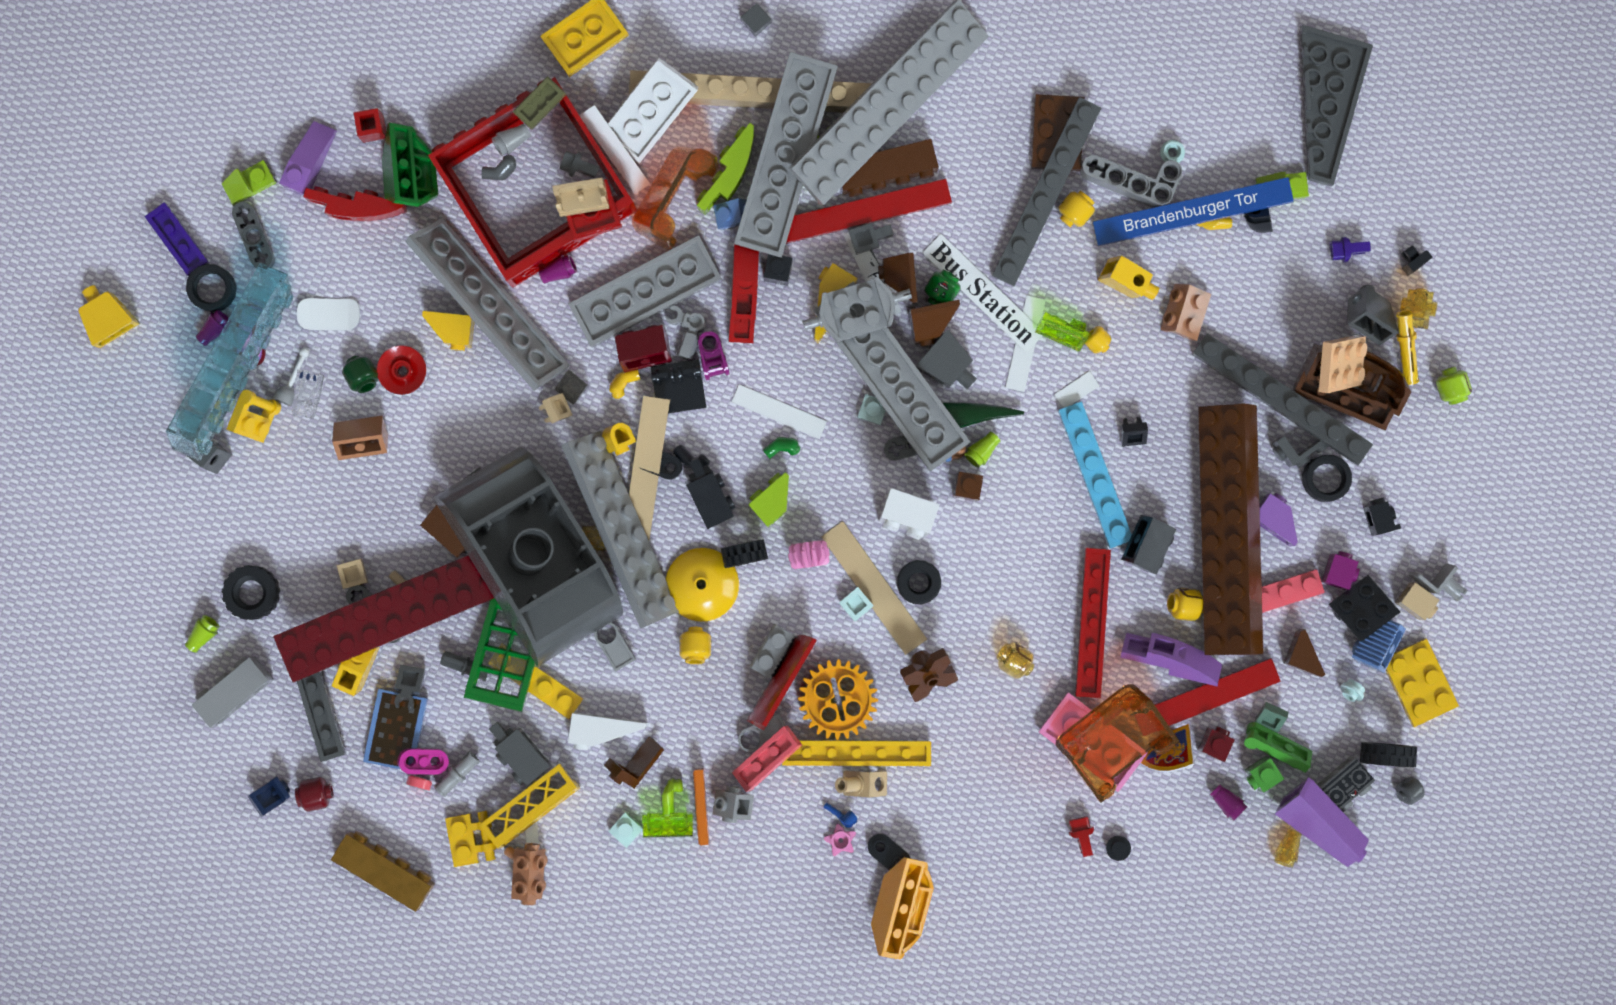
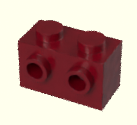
M651 325L642 330L626 331L621 335L615 336L618 360L624 373L672 362L668 336L663 325Z

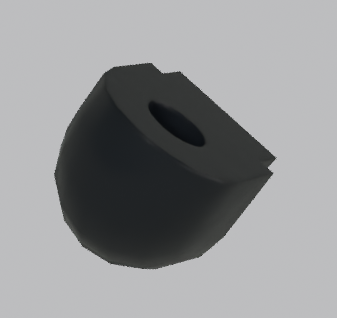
M1269 208L1245 213V220L1249 228L1259 233L1273 232Z

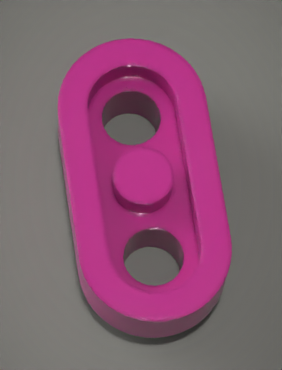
M408 748L399 754L397 763L399 768L407 774L436 775L443 773L447 769L449 759L446 753L440 749ZM412 756L414 759L413 763L407 765L406 759ZM433 757L438 758V762L435 765L430 763Z

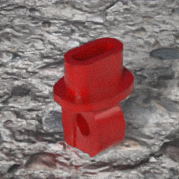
M1088 816L1069 820L1071 831L1068 832L1069 836L1078 839L1083 857L1093 855L1089 835L1094 832V827L1090 826Z

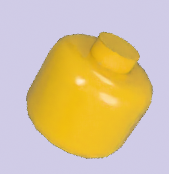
M1102 326L1093 328L1084 337V344L1092 353H1104L1110 348L1111 336Z

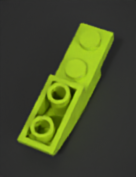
M749 123L747 127L742 126L735 134L734 138H736V141L732 146L727 145L720 153V166L725 170L717 172L712 179L714 183L708 191L704 189L696 200L699 202L697 209L705 216L720 197L730 201L741 184L752 156L754 144L753 124Z

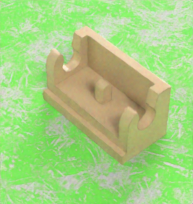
M603 178L552 186L557 202L555 204L560 217L610 209L606 184Z

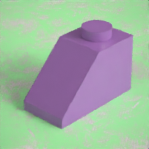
M1271 493L1266 494L1259 504L1260 527L1289 547L1295 546L1298 540L1291 507L1286 504L1287 500L1277 493H1274V495Z

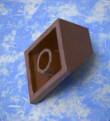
M913 252L884 258L882 265L878 266L879 279L884 280V284L894 294L910 289L912 299L902 302L910 309H915L918 301Z
M960 300L911 309L908 317L914 345L920 344L921 347L934 345L935 340H939L957 312Z

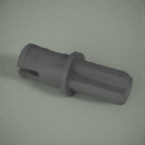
M445 651L441 657L440 664L461 672L463 676L464 674L470 675L473 661L470 660V657L466 659ZM481 671L478 679L485 682L488 673H482L483 671Z

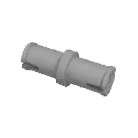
M468 751L455 766L452 765L448 768L449 772L434 785L435 790L441 796L446 797L480 763L477 756Z

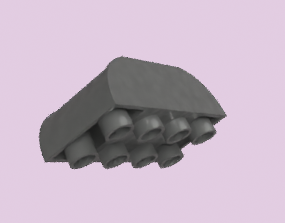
M518 447L433 496L434 501L537 667L622 616V603L606 567L546 471L533 455L523 447Z

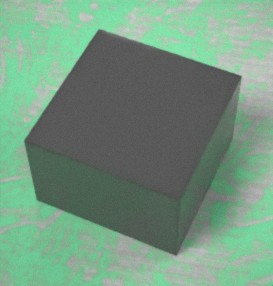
M758 3L740 17L741 22L755 37L772 23V19Z

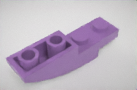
M1126 633L1120 657L1169 669L1168 675L1213 686H1218L1222 663L1210 655H1205V652L1179 640L1152 633L1151 638Z

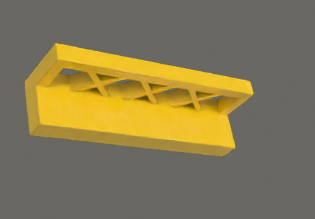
M558 764L479 825L497 849L503 848L578 791L580 786L575 780L570 778L562 765ZM557 772L567 782L559 789L549 788L551 777ZM546 782V787H539ZM535 789L545 790L544 800L540 804L530 803L531 792ZM549 791H555L548 797ZM526 797V802H519ZM515 804L525 805L524 816L520 819L510 818L511 807ZM529 806H534V808L528 812ZM506 812V818L500 817L502 814ZM496 819L505 820L504 831L495 836L488 825ZM509 821L515 822L510 827H508Z

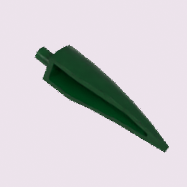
M942 402L960 428L984 421L1024 415V411L1003 406L967 402Z

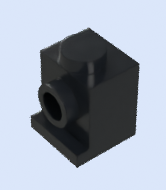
M1384 497L1369 501L1371 506L1364 507L1371 536L1401 529L1400 524L1394 523L1396 513L1393 506H1389V502H1385Z

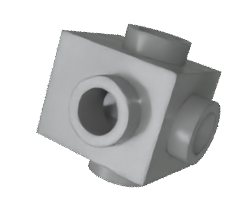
M727 786L726 790H716L712 814L721 816L722 821L737 823V819L751 820L754 795L742 793L740 787Z

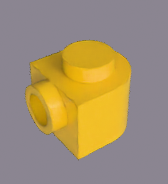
M624 423L609 426L602 433V437L607 444L608 454L615 452L616 456L630 450L628 445L636 442L630 427Z

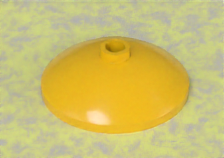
M694 548L679 555L670 565L665 579L670 596L675 600L678 613L693 621L704 622L721 617L733 606L739 591V578L735 567L725 568L722 553L710 548ZM699 580H704L706 582V587L704 589H699L697 587V582Z

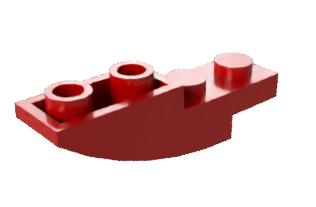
M314 186L313 190L305 188L303 196L308 202L326 206L324 213L327 216L341 220L375 221L395 217L407 212L405 205L378 197L379 193L364 189L363 193L356 191L353 200L352 196L338 192L337 196L328 194L329 190Z
M735 244L728 342L753 344L757 306L759 251Z

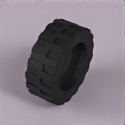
M251 565L238 567L225 579L224 587L222 588V600L225 602L227 610L232 612V615L244 620L261 619L271 614L270 612L277 607L276 604L280 600L279 582L274 578V574L267 571L266 568ZM250 580L258 582L263 589L262 599L254 605L245 604L239 596L242 584Z
M1361 742L1360 763L1416 767L1417 747Z

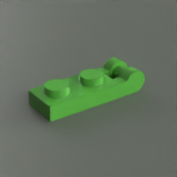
M1251 722L1247 725V735L1244 740V745L1247 748H1257L1304 773L1311 767L1312 750L1259 723Z

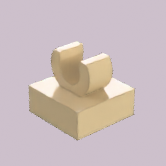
M563 393L543 400V404L539 407L540 411L545 409L549 416L544 419L546 423H555L572 416Z

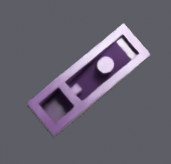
M313 121L289 159L279 184L285 189L304 196L305 188L312 189L337 131Z

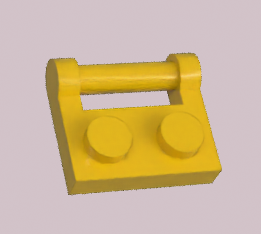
M243 390L226 430L264 443L274 415L281 411V404L273 399L267 400L256 396L253 391ZM255 405L262 408L261 416L247 411L249 406Z

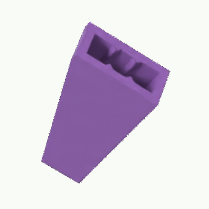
M1308 777L1283 797L1275 812L1276 816L1346 867H1349L1354 862L1359 863L1363 860L1367 853L1365 848L1369 839L1312 779Z

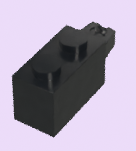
M698 457L688 460L694 473L689 474L690 480L685 481L707 529L734 517L732 510L736 507L730 495L725 497L721 489L725 487V484L720 474L714 475L709 465L703 468Z

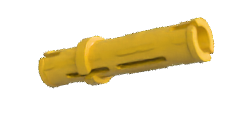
M1403 310L1396 313L1399 330L1396 338L1400 344L1402 373L1408 385H1413L1419 382L1415 349L1417 333L1413 328V312Z

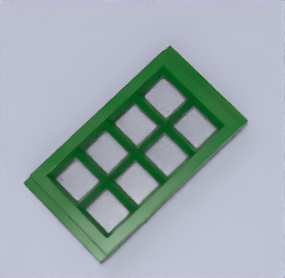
M494 598L489 603L464 698L522 712L534 672L535 662ZM500 654H504L503 658H499L498 656Z

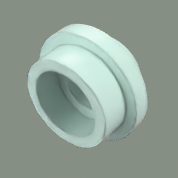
M1176 140L1165 142L1160 149L1161 159L1164 162L1173 160L1180 163L1185 156L1184 146ZM1169 149H1174L1176 151L1175 157L1169 156Z
M1348 679L1346 683L1344 682L1340 686L1342 695L1347 700L1355 702V700L1362 701L1364 698L1363 693L1365 689L1360 683Z

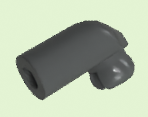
M506 155L496 167L483 166L482 179L506 180L516 169V159L512 155Z

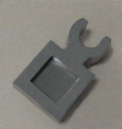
M400 665L395 691L401 693L395 698L396 708L400 707L401 701L407 700L409 701L408 710H413L414 700L412 695H420L426 673L425 669Z

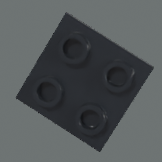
M699 359L651 366L655 398L670 400L668 414L707 408Z
M1369 575L1329 603V606L1334 610L1333 614L1339 621L1342 620L1360 642L1401 613Z

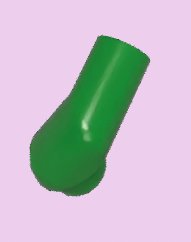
M778 437L766 446L763 452L769 459L780 451L788 452L793 456L800 452V446L794 438Z

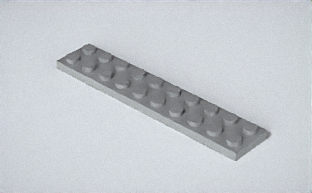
M954 0L788 168L819 205H824L989 37L962 2Z

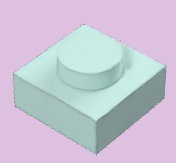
M865 394L857 418L881 426L885 410L876 397Z
M858 587L839 602L854 622L873 607V604Z
M625 812L608 832L627 848L644 828Z

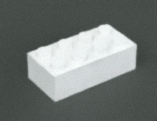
M891 488L887 494L879 522L883 523L882 528L894 532L900 528L907 531V536L920 540L923 536L926 537L930 534L940 504Z

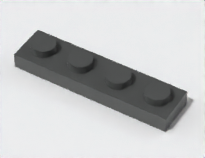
M322 671L297 681L320 762L346 755Z

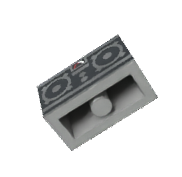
M1350 756L1317 785L1344 812L1353 805L1352 800L1358 795L1363 796L1371 790V784L1375 780L1356 757Z

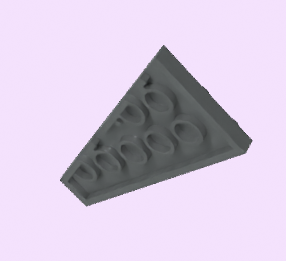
M1302 25L1300 29L1308 180L1332 187L1336 179L1373 45Z

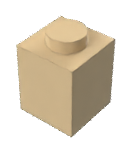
M1415 582L1407 585L1395 603L1418 620H1426L1434 616L1438 610L1436 605L1440 600Z

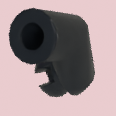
M683 445L677 446L673 454L685 466L691 468L688 460L693 459L694 456ZM704 454L699 455L698 459L702 467L708 466L710 460Z

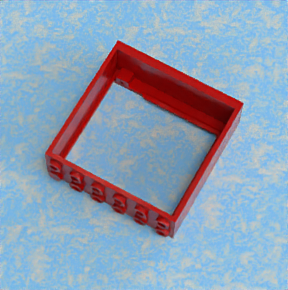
M555 77L551 80L562 89ZM529 91L516 97L517 101L509 106L504 104L495 110L496 114L491 117H483L474 123L475 127L470 130H462L453 136L454 140L449 143H441L431 150L432 153L428 155L503 277L512 288L537 274L539 270L545 268L561 255L566 256L596 237L593 236L574 242L567 221L508 258L452 169L457 164L493 143L492 138L496 136V133L524 124L513 111L530 94ZM566 95L559 103L615 190L617 196L613 195L620 221L637 212L635 204Z

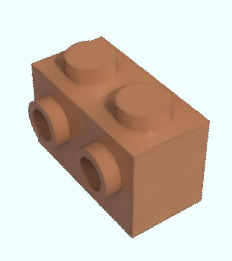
M383 415L335 422L333 425L332 443L338 460L387 453L388 432Z

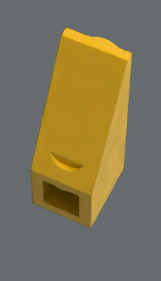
M380 647L342 662L331 686L352 696L359 693L364 687Z

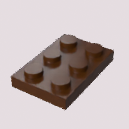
M1035 95L1031 169L1044 170L1079 98L1078 96ZM1082 149L1071 171L1081 170Z

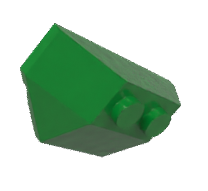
M389 122L382 154L385 199L397 204L419 207L438 196L436 167L428 156L432 152L425 142L416 135L417 132L412 126Z

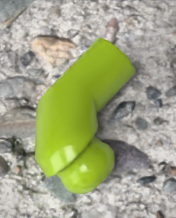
M674 778L668 780L661 796L663 814L671 815L675 813L674 792L679 793L683 791L682 779L674 780Z

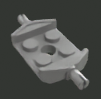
M875 277L866 282L829 293H822L819 315L802 320L805 325V331L820 326L836 342H840L892 326L895 305H897V302L912 299L910 289L894 294L878 277ZM852 305H861L864 308V314L858 318L853 317L850 314V307Z

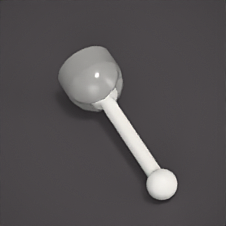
M302 348L299 351L300 358L287 386H282L275 392L273 399L292 406L295 394L291 387L304 359L309 356V351L306 348Z

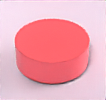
M410 775L407 778L406 784L430 791L432 782Z

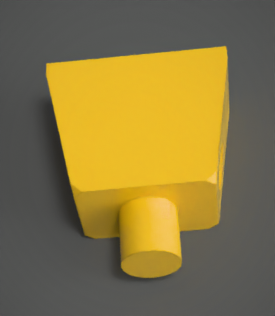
M1122 255L1109 258L1098 278V281L1130 298L1145 296L1153 300L1159 292V287L1150 282L1153 277L1152 273Z
M95 285L89 286L82 291L88 303L81 306L78 312L92 346L102 348L139 325L137 319L113 293L107 291L100 294Z

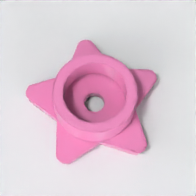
M837 824L834 834L824 837V840L832 845V855L836 856L841 851L853 853L851 841L856 832L844 831L841 825ZM839 838H842V839H843V842H842V843H840V842L838 841Z

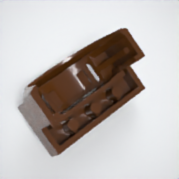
M1314 343L1293 386V391L1386 431L1393 415L1400 416L1411 394L1404 375L1383 358L1367 351L1363 364L1365 377L1362 385L1356 386L1366 392L1353 387L1331 393L1319 392L1323 344L1317 345ZM1382 375L1383 378L1377 390L1373 392L1380 376Z

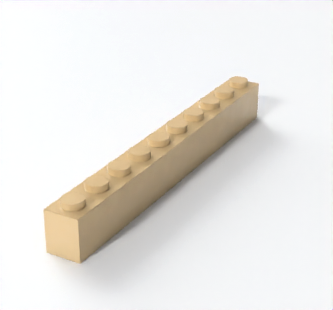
M630 70L629 94L647 71ZM681 73L698 86L697 92L687 103L693 105L773 109L782 78ZM834 81L825 112L844 113L872 83Z

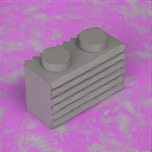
M774 624L752 661L750 668L767 678H772V674L775 673L774 669H777L782 656H785L784 652L790 647L789 643H792V639L795 638L794 635Z

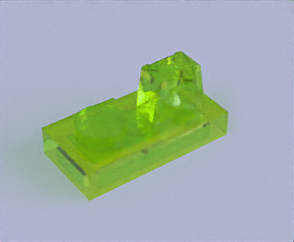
M1047 312L1043 314L1035 329V333L1080 352L1090 332L1085 331V322L1073 318L1069 324L1058 316Z

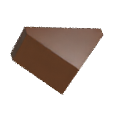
M1306 629L1297 630L1283 664L1316 677L1325 676Z

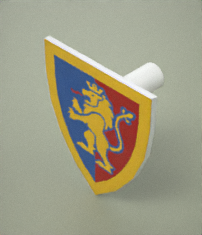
M1190 724L1176 728L1158 739L1149 748L1141 764L1159 772H1173L1192 768L1194 758Z

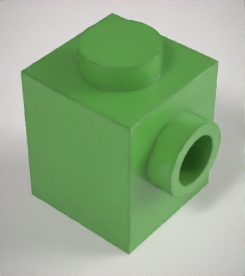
M1266 756L1245 769L1248 774L1246 779L1253 790L1257 789L1263 793L1284 780L1272 759Z

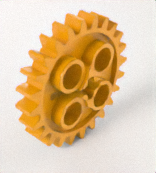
M837 659L836 666H832L830 660H827V668H823L821 664H818L819 672L816 673L810 670L812 679H803L808 685L807 687L799 688V690L805 693V696L798 697L799 701L805 702V705L799 707V710L807 711L803 720L811 719L812 721L808 727L812 728L817 725V734L825 730L827 739L831 733H835L836 740H839L840 733H844L845 737L849 739V731L852 730L858 735V726L864 729L867 728L864 723L865 719L873 721L869 711L877 712V709L871 706V703L878 702V699L872 697L871 694L875 693L877 688H869V685L874 680L864 679L868 673L867 671L861 674L858 673L860 665L857 664L852 669L850 668L849 660L845 666H841L840 659ZM845 677H849L854 681V687L850 691H844L840 687V681ZM831 678L836 679L840 696H845V700L842 701L845 715L844 721L840 719L837 704L831 702V699L835 696ZM821 683H825L830 687V693L826 697H820L816 693V687ZM851 701H855L860 705V711L856 715H850L846 711V706ZM830 707L836 711L834 720L826 721L823 719L822 711L825 708Z

